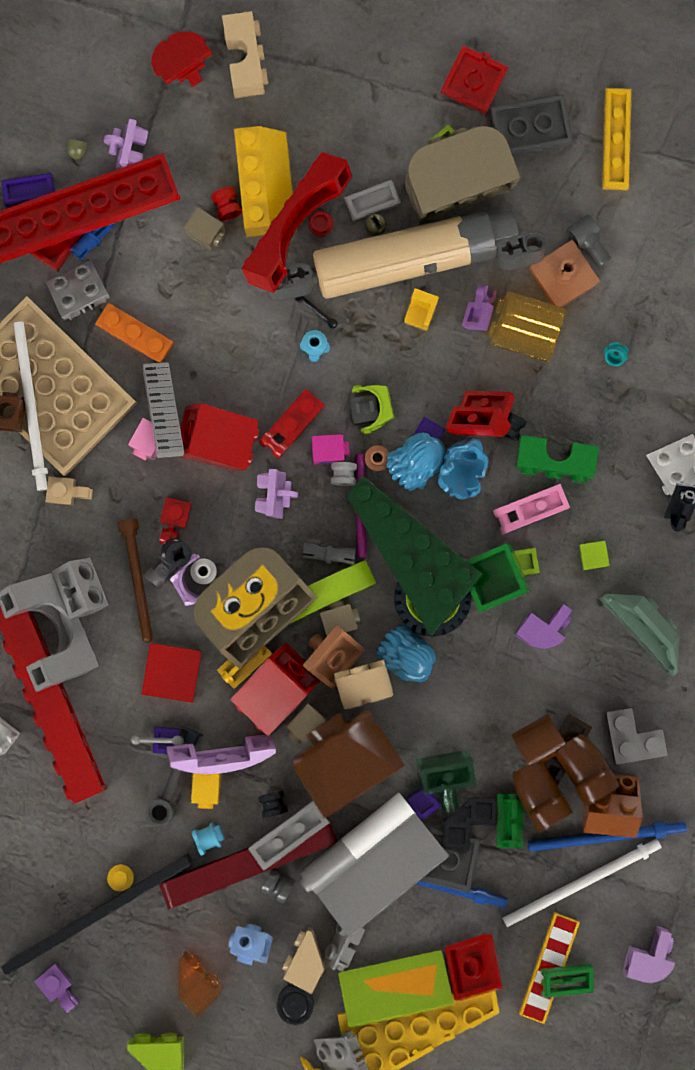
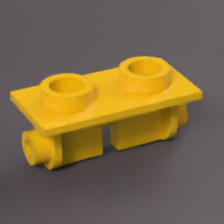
M264 646L240 669L228 659L217 671L224 681L235 689L272 653Z

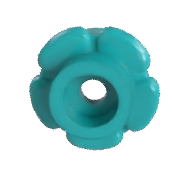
M611 342L604 348L605 361L609 365L620 366L628 360L627 354L629 350L625 345L619 342Z

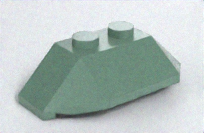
M603 594L599 597V600L668 676H674L678 673L679 634L675 631L677 626L667 616L665 618L661 616L657 611L659 606L650 597L645 598L644 596Z

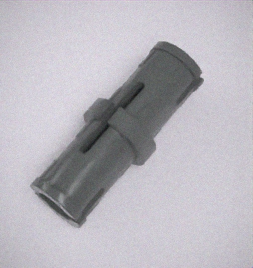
M304 543L303 559L326 561V564L340 562L355 565L356 548L337 547L332 543H328V545Z

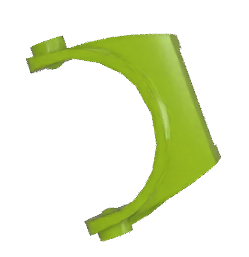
M353 386L352 393L370 391L377 396L380 403V413L377 420L372 425L360 429L363 435L371 434L395 418L387 386Z

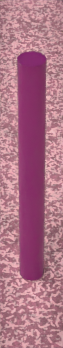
M355 454V463L357 464V470L355 471L356 483L362 476L365 477V454ZM356 513V555L358 558L367 557L366 528Z

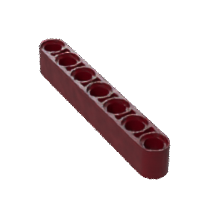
M326 817L329 821L326 826L265 870L262 869L248 849L249 847L165 880L159 884L167 908L171 909L335 844L338 841L329 818Z

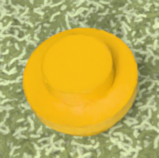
M124 864L115 865L108 873V884L115 891L129 889L134 881L132 869Z

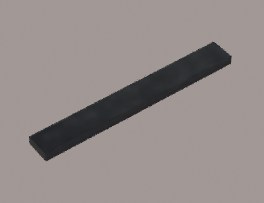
M189 853L183 855L4 963L1 966L2 971L5 975H9L190 866L193 861Z

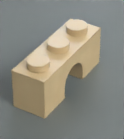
M252 11L223 15L227 49H240L247 53L246 58L242 62L229 64L235 98L265 94L263 85L268 84L266 68L261 69L260 60H265L262 44L257 45L256 36H261L259 20H253Z

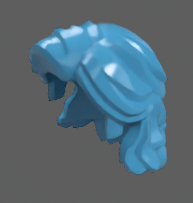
M417 433L407 438L403 443V447L397 448L387 455L388 462L386 467L389 468L388 472L392 474L393 480L400 478L398 484L400 486L404 485V489L413 491L419 488L422 490L429 478L440 471L446 454L445 445L441 440L430 437L428 433Z
M465 438L447 449L444 463L438 475L439 486L445 492L449 491L450 497L455 495L456 498L463 500L480 493L481 483L477 478L485 476L489 460L479 439Z
M406 625L395 626V629L392 628L390 633L385 635L388 641L380 642L381 647H378V650H376L377 657L380 660H384L386 668L393 671L400 680L419 683L426 681L432 673L433 664L436 662L434 650L426 640L419 639L417 634L413 633Z

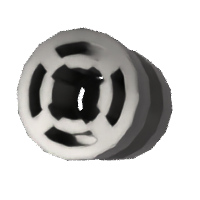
M273 868L269 872L260 892L265 895L271 894L275 896L276 901L283 904L295 880L289 876H281L280 872ZM278 879H280V882L277 885L275 891H273V888L275 887Z

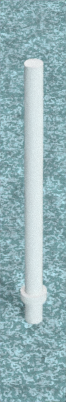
M15 322L13 324L34 465L32 476H35L37 491L48 489L46 481L48 470L44 467L24 322Z
M654 839L645 845L641 843L637 845V849L503 917L506 926L509 927L641 858L644 860L649 858V854L662 847L658 839Z

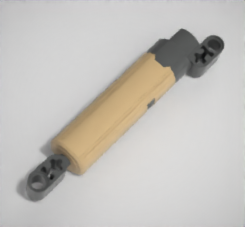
M485 210L316 250L313 253L314 269H311L309 265L304 263L286 266L287 275L281 282L283 285L277 288L275 293L267 291V294L274 301L288 300L311 293L314 289V284L319 283L322 296L328 299L497 258V264L502 269L513 270L541 262L545 254L546 238L543 234L536 231L519 235L512 210L488 215ZM529 246H537L539 249H538V250H531V249L528 248V247H529Z

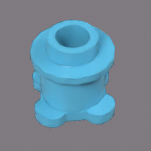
M311 330L303 336L300 349L309 355L310 361L317 362L323 353L330 351V344L321 331ZM313 341L319 342V345L316 347H313L310 344Z
M213 822L206 828L201 830L196 828L191 831L200 855H204L208 849L213 847H222L221 841L225 840L220 825L215 826Z

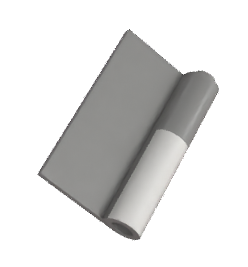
M398 792L299 873L302 877L299 879V882L308 893L312 890L317 894L350 938L447 859L449 855Z

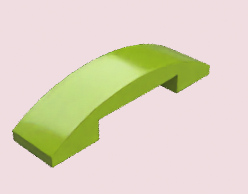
M366 560L307 586L317 599L291 623L377 584Z

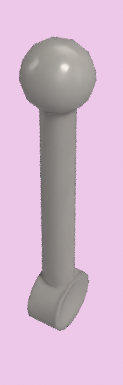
M135 734L131 737V742L134 745L143 742L173 743V745L178 746L184 743V739L182 736L153 738L140 737Z

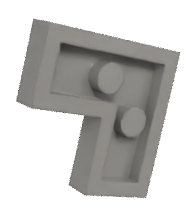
M632 708L605 712L614 764L668 756L663 730L637 733Z

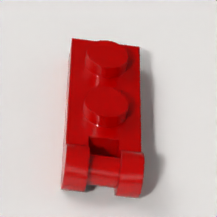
M305 389L270 430L262 436L259 443L264 448L267 446L273 451L272 455L279 459L325 408V404ZM278 433L285 439L281 444L274 439Z

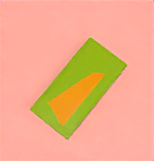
M442 950L338 973L349 1028L454 1005Z

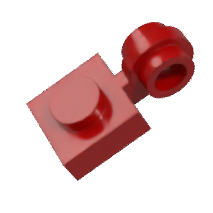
M166 497L160 523L169 525V528H163L160 544H164L169 539H178L179 532L175 531L176 527L186 529L192 507L191 503Z

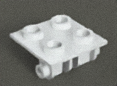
M693 434L646 455L664 484L662 488L666 495L673 494L676 483L695 485V437Z

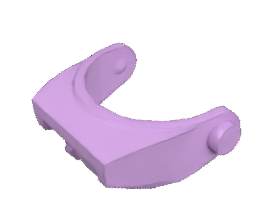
M195 553L191 555L190 561L185 566L179 567L170 577L171 582L186 606L195 604L200 596L191 592L184 580L187 566L200 558Z

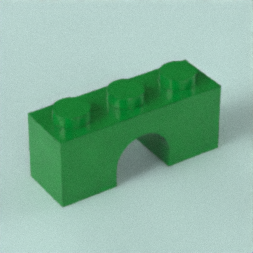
M520 436L514 468L521 470L520 474L536 476V472L545 473L546 478L560 480L562 476L572 477L571 481L576 483H587V480H592L595 477L599 446L572 443L569 446L567 459L555 461L546 452L547 439Z

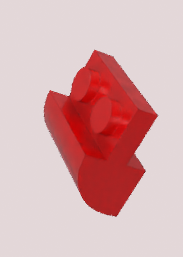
M465 391L460 406H453L446 429L452 435L503 437L511 427L507 419L515 397L512 392Z

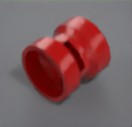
M232 186L221 188L211 195L213 204L218 207L217 214L220 221L235 219L243 213L241 204L236 201L237 194Z

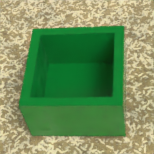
M509 543L466 560L483 575L470 591L479 613L531 592L512 545Z

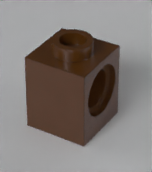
M3 392L2 396H0V431L22 433L25 401L18 398L16 393ZM7 406H13V414L10 417L4 418V409Z

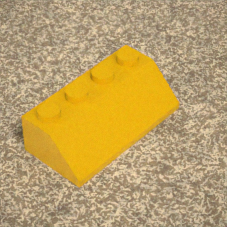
M261 126L234 129L246 237L264 236L273 219L277 217L284 207L286 200L293 194L286 132Z

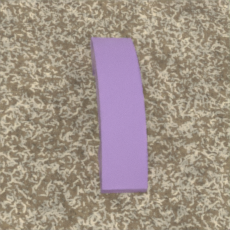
M263 734L245 737V746L195 752L193 744L167 747L171 767L200 774L226 773L244 769L260 763L276 753V747L271 734L269 736Z

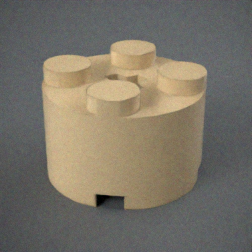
M384 660L350 669V673L349 669L334 673L344 710L376 702L394 695Z

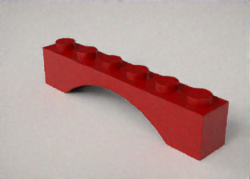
M321 152L311 164L310 169L304 178L299 181L291 197L286 200L280 213L271 222L269 229L259 239L251 255L244 261L241 269L248 284L275 293L287 275V250L296 229L316 208L340 196L353 176L346 159Z

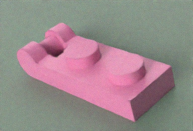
M558 484L493 510L495 518L499 519L501 524L500 531L504 535L567 510L570 506L561 484ZM514 511L518 520L511 523L508 513Z

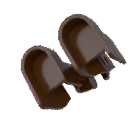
M549 714L511 734L528 764L513 772V784L537 832L555 825L573 812L547 767L546 761L556 757L561 763L584 805L597 801L620 786L603 756L591 740L580 733L577 737L565 743Z

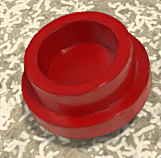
M317 211L310 216L308 228L317 237L327 236L333 229V219L327 212Z

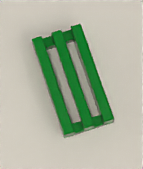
M590 963L541 969V975H543V979H541V985L543 986L541 996L544 998L594 993V966ZM587 973V974H584V975H575V976H567V977L550 978V977H554V976H563V975H572V974ZM587 981V985L550 989L551 985L574 984Z

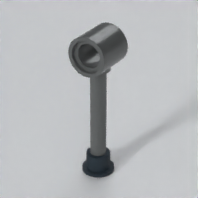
M184 727V743L182 745L193 744L196 746L199 737H203V734ZM172 769L162 796L147 806L146 818L152 825L164 826L174 818L175 806L171 799L182 775V770ZM157 805H163L167 809L165 819H158L155 816L154 809Z

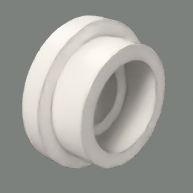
M199 559L193 563L191 576L195 582L205 585L211 583L216 577L217 569L211 560ZM201 567H207L208 574L206 576H200L199 569Z

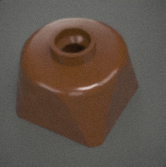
M368 710L359 713L346 722L341 714L338 713L306 734L311 745L299 752L291 762L323 818L333 814L405 766L371 711Z

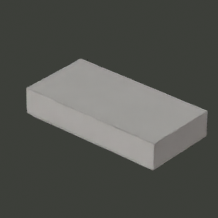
M392 179L344 197L353 223L366 219L370 215L378 214L401 205Z

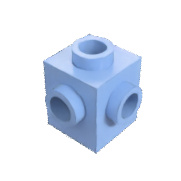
M246 924V928L237 926L236 931L231 934L229 940L230 953L237 956L236 961L252 965L253 961L266 964L273 937L261 932L262 927Z

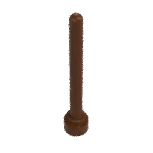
M138 519L118 521V531L122 533V537H125L142 639L145 643H149L152 641L153 636L135 535H138Z

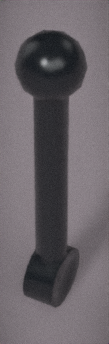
M305 296L295 298L297 302L304 303L324 319L330 328L337 327L338 322L336 319H330L309 302Z

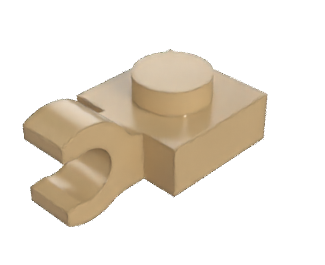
M48 477L45 502L73 505L74 498L92 500L93 489L89 487H76L75 479Z

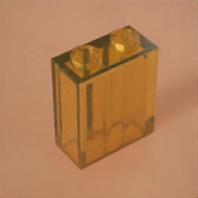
M507 291L505 298H499L495 312L500 314L497 322L492 321L488 336L492 337L490 345L549 363L567 309Z

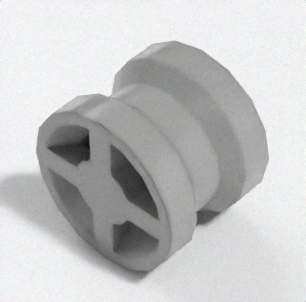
M331 463V469L334 471L333 477H331V484L341 486L356 485V479L354 478V472L357 470L356 463Z

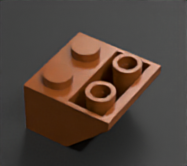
M614 774L620 785L618 788L591 804H583V832L636 838L643 818L639 777Z

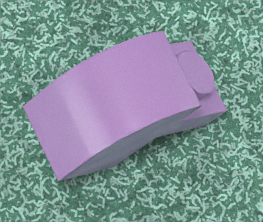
M656 926L650 951L629 946L622 970L626 977L647 983L658 982L666 978L675 966V962L670 957H666V954H670L673 947L672 933L665 928Z

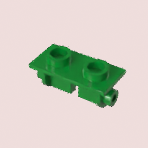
M497 794V848H523V804L517 794Z

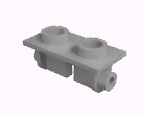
M337 924L335 936L326 947L323 959L332 970L336 968L344 971L345 968L349 967L356 950L348 945L350 942L359 945L366 930L364 926L349 938L340 925Z

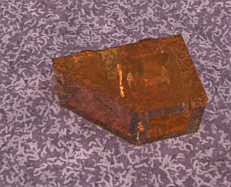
M185 951L179 958V999L198 1018L221 994L223 988L220 986L221 981L212 972L208 974L201 967L203 964L195 954L191 953L189 955Z

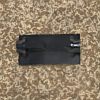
M676 483L664 518L670 519L672 529L680 532L686 528L687 521L690 522L695 509V485Z

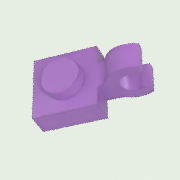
M479 285L477 287L475 302H468L462 323L464 328L487 331L494 308L490 303L494 302L496 298L495 290H488L489 286Z
M55 963L34 981L50 1002L58 998L60 1005L67 1013L79 1003L68 990V987L73 984L72 980L58 963Z

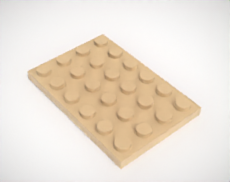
M26 296L0 322V396H2L3 392L16 393L18 398L24 401L13 324L15 322H24L42 453L62 475L66 476L120 422L137 402ZM7 406L4 409V418L10 417L13 414V406ZM25 408L22 433H19L30 442Z

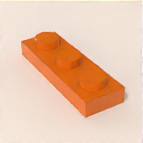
M110 303L106 305L95 323L100 329L157 363H163L175 344L172 340Z

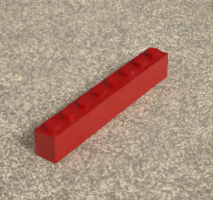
M0 606V631L5 639L2 641L4 650L8 655L11 654L15 664L12 665L14 674L18 679L21 678L25 688L22 689L24 698L34 708L35 712L32 713L35 724L37 727H42L45 735L42 737L43 743L48 752L52 751L55 759L53 767L58 776L62 775L65 783L63 791L68 800L72 799L73 804L103 792L107 787L63 682L36 692L26 667L40 659L51 656L33 611L5 618Z

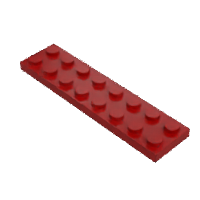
M164 153L1 210L0 263L180 200Z

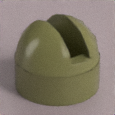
M68 139L67 153L74 159H81L85 156L88 143Z
M379 214L370 215L366 220L367 232L372 236L384 233L386 229L384 217ZM376 219L381 228L377 229L372 220Z

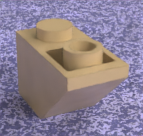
M308 926L305 932H299L294 942L297 949L293 956L288 954L281 969L285 971L284 980L312 994L324 970V961L314 930Z

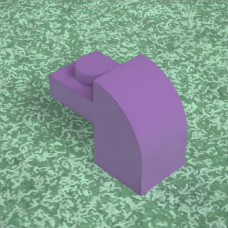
M565 604L560 605L547 624L533 613H529L514 635L534 648L555 647L565 639L557 631L559 628L563 631L570 623L572 618L569 615L572 610Z

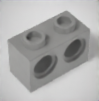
M91 558L69 561L52 571L70 619L92 615L109 606Z

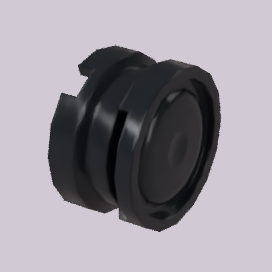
M292 983L282 988L276 1005L280 1018L291 1025H299L306 1022L313 1013V993L311 994Z

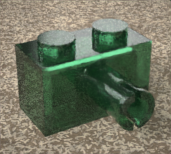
M467 750L416 759L419 784L424 795L440 792L443 811L450 812V805L453 811L459 808L456 789L476 786L474 764Z

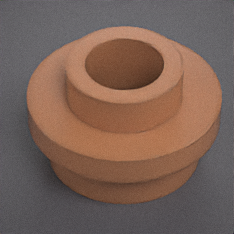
M379 445L369 448L365 454L367 467L373 471L386 469L389 451ZM381 454L383 459L377 463L373 460V456Z

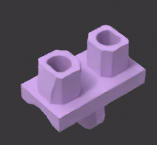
M129 118L128 124H125L122 138L120 137L121 129L114 128L113 135H105L104 143L110 146L109 154L116 155L117 148H120L116 169L140 162L143 159L142 153L131 150L132 143L144 146L148 136L147 130L136 126V120Z
M269 469V473L258 474V488L267 489V498H257L255 511L266 514L265 516L283 519L284 507H290V498H298V492L291 491V482L286 481L285 472Z

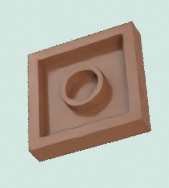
M573 240L545 256L541 262L529 267L530 272L556 311L600 283V280Z
M336 625L325 639L320 634H316L310 639L309 647L315 651L303 666L333 690L337 685L334 673L350 670L366 649Z

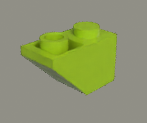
M140 1033L134 1035V1038L129 1040L127 1050L147 1070H184V1036H177V1033H163L161 1037H150L148 1033Z

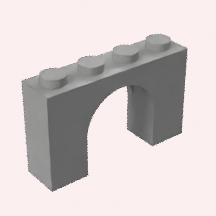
M53 573L9 585L0 591V606L5 618L28 611H36L47 616L57 629L59 646L56 653L26 667L36 692L84 675L99 667L95 653L92 651L79 618L70 619Z

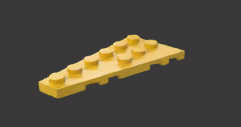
M451 991L454 1005L352 1028L348 1027L346 1012H338L341 1037L342 1033L348 1030H352V1033L356 1034L360 1045L356 1050L361 1049L363 1053L355 1059L365 1057L369 1070H399L431 1052L440 1044L446 1041L449 1042L456 1038V1035L469 1028L472 1029L500 1013L496 991L463 1001H454L453 991Z

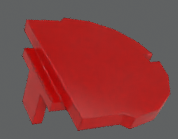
M189 31L174 33L167 36L168 41L162 40L156 46L151 59L152 68L156 76H160L166 85L175 79H178L180 83L188 79L193 88L203 81L198 71L205 67L203 60L213 53L206 45L205 39L199 34Z

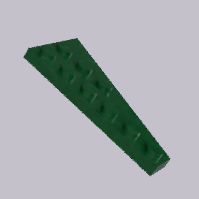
M362 476L347 494V498L429 634L433 636L483 575Z

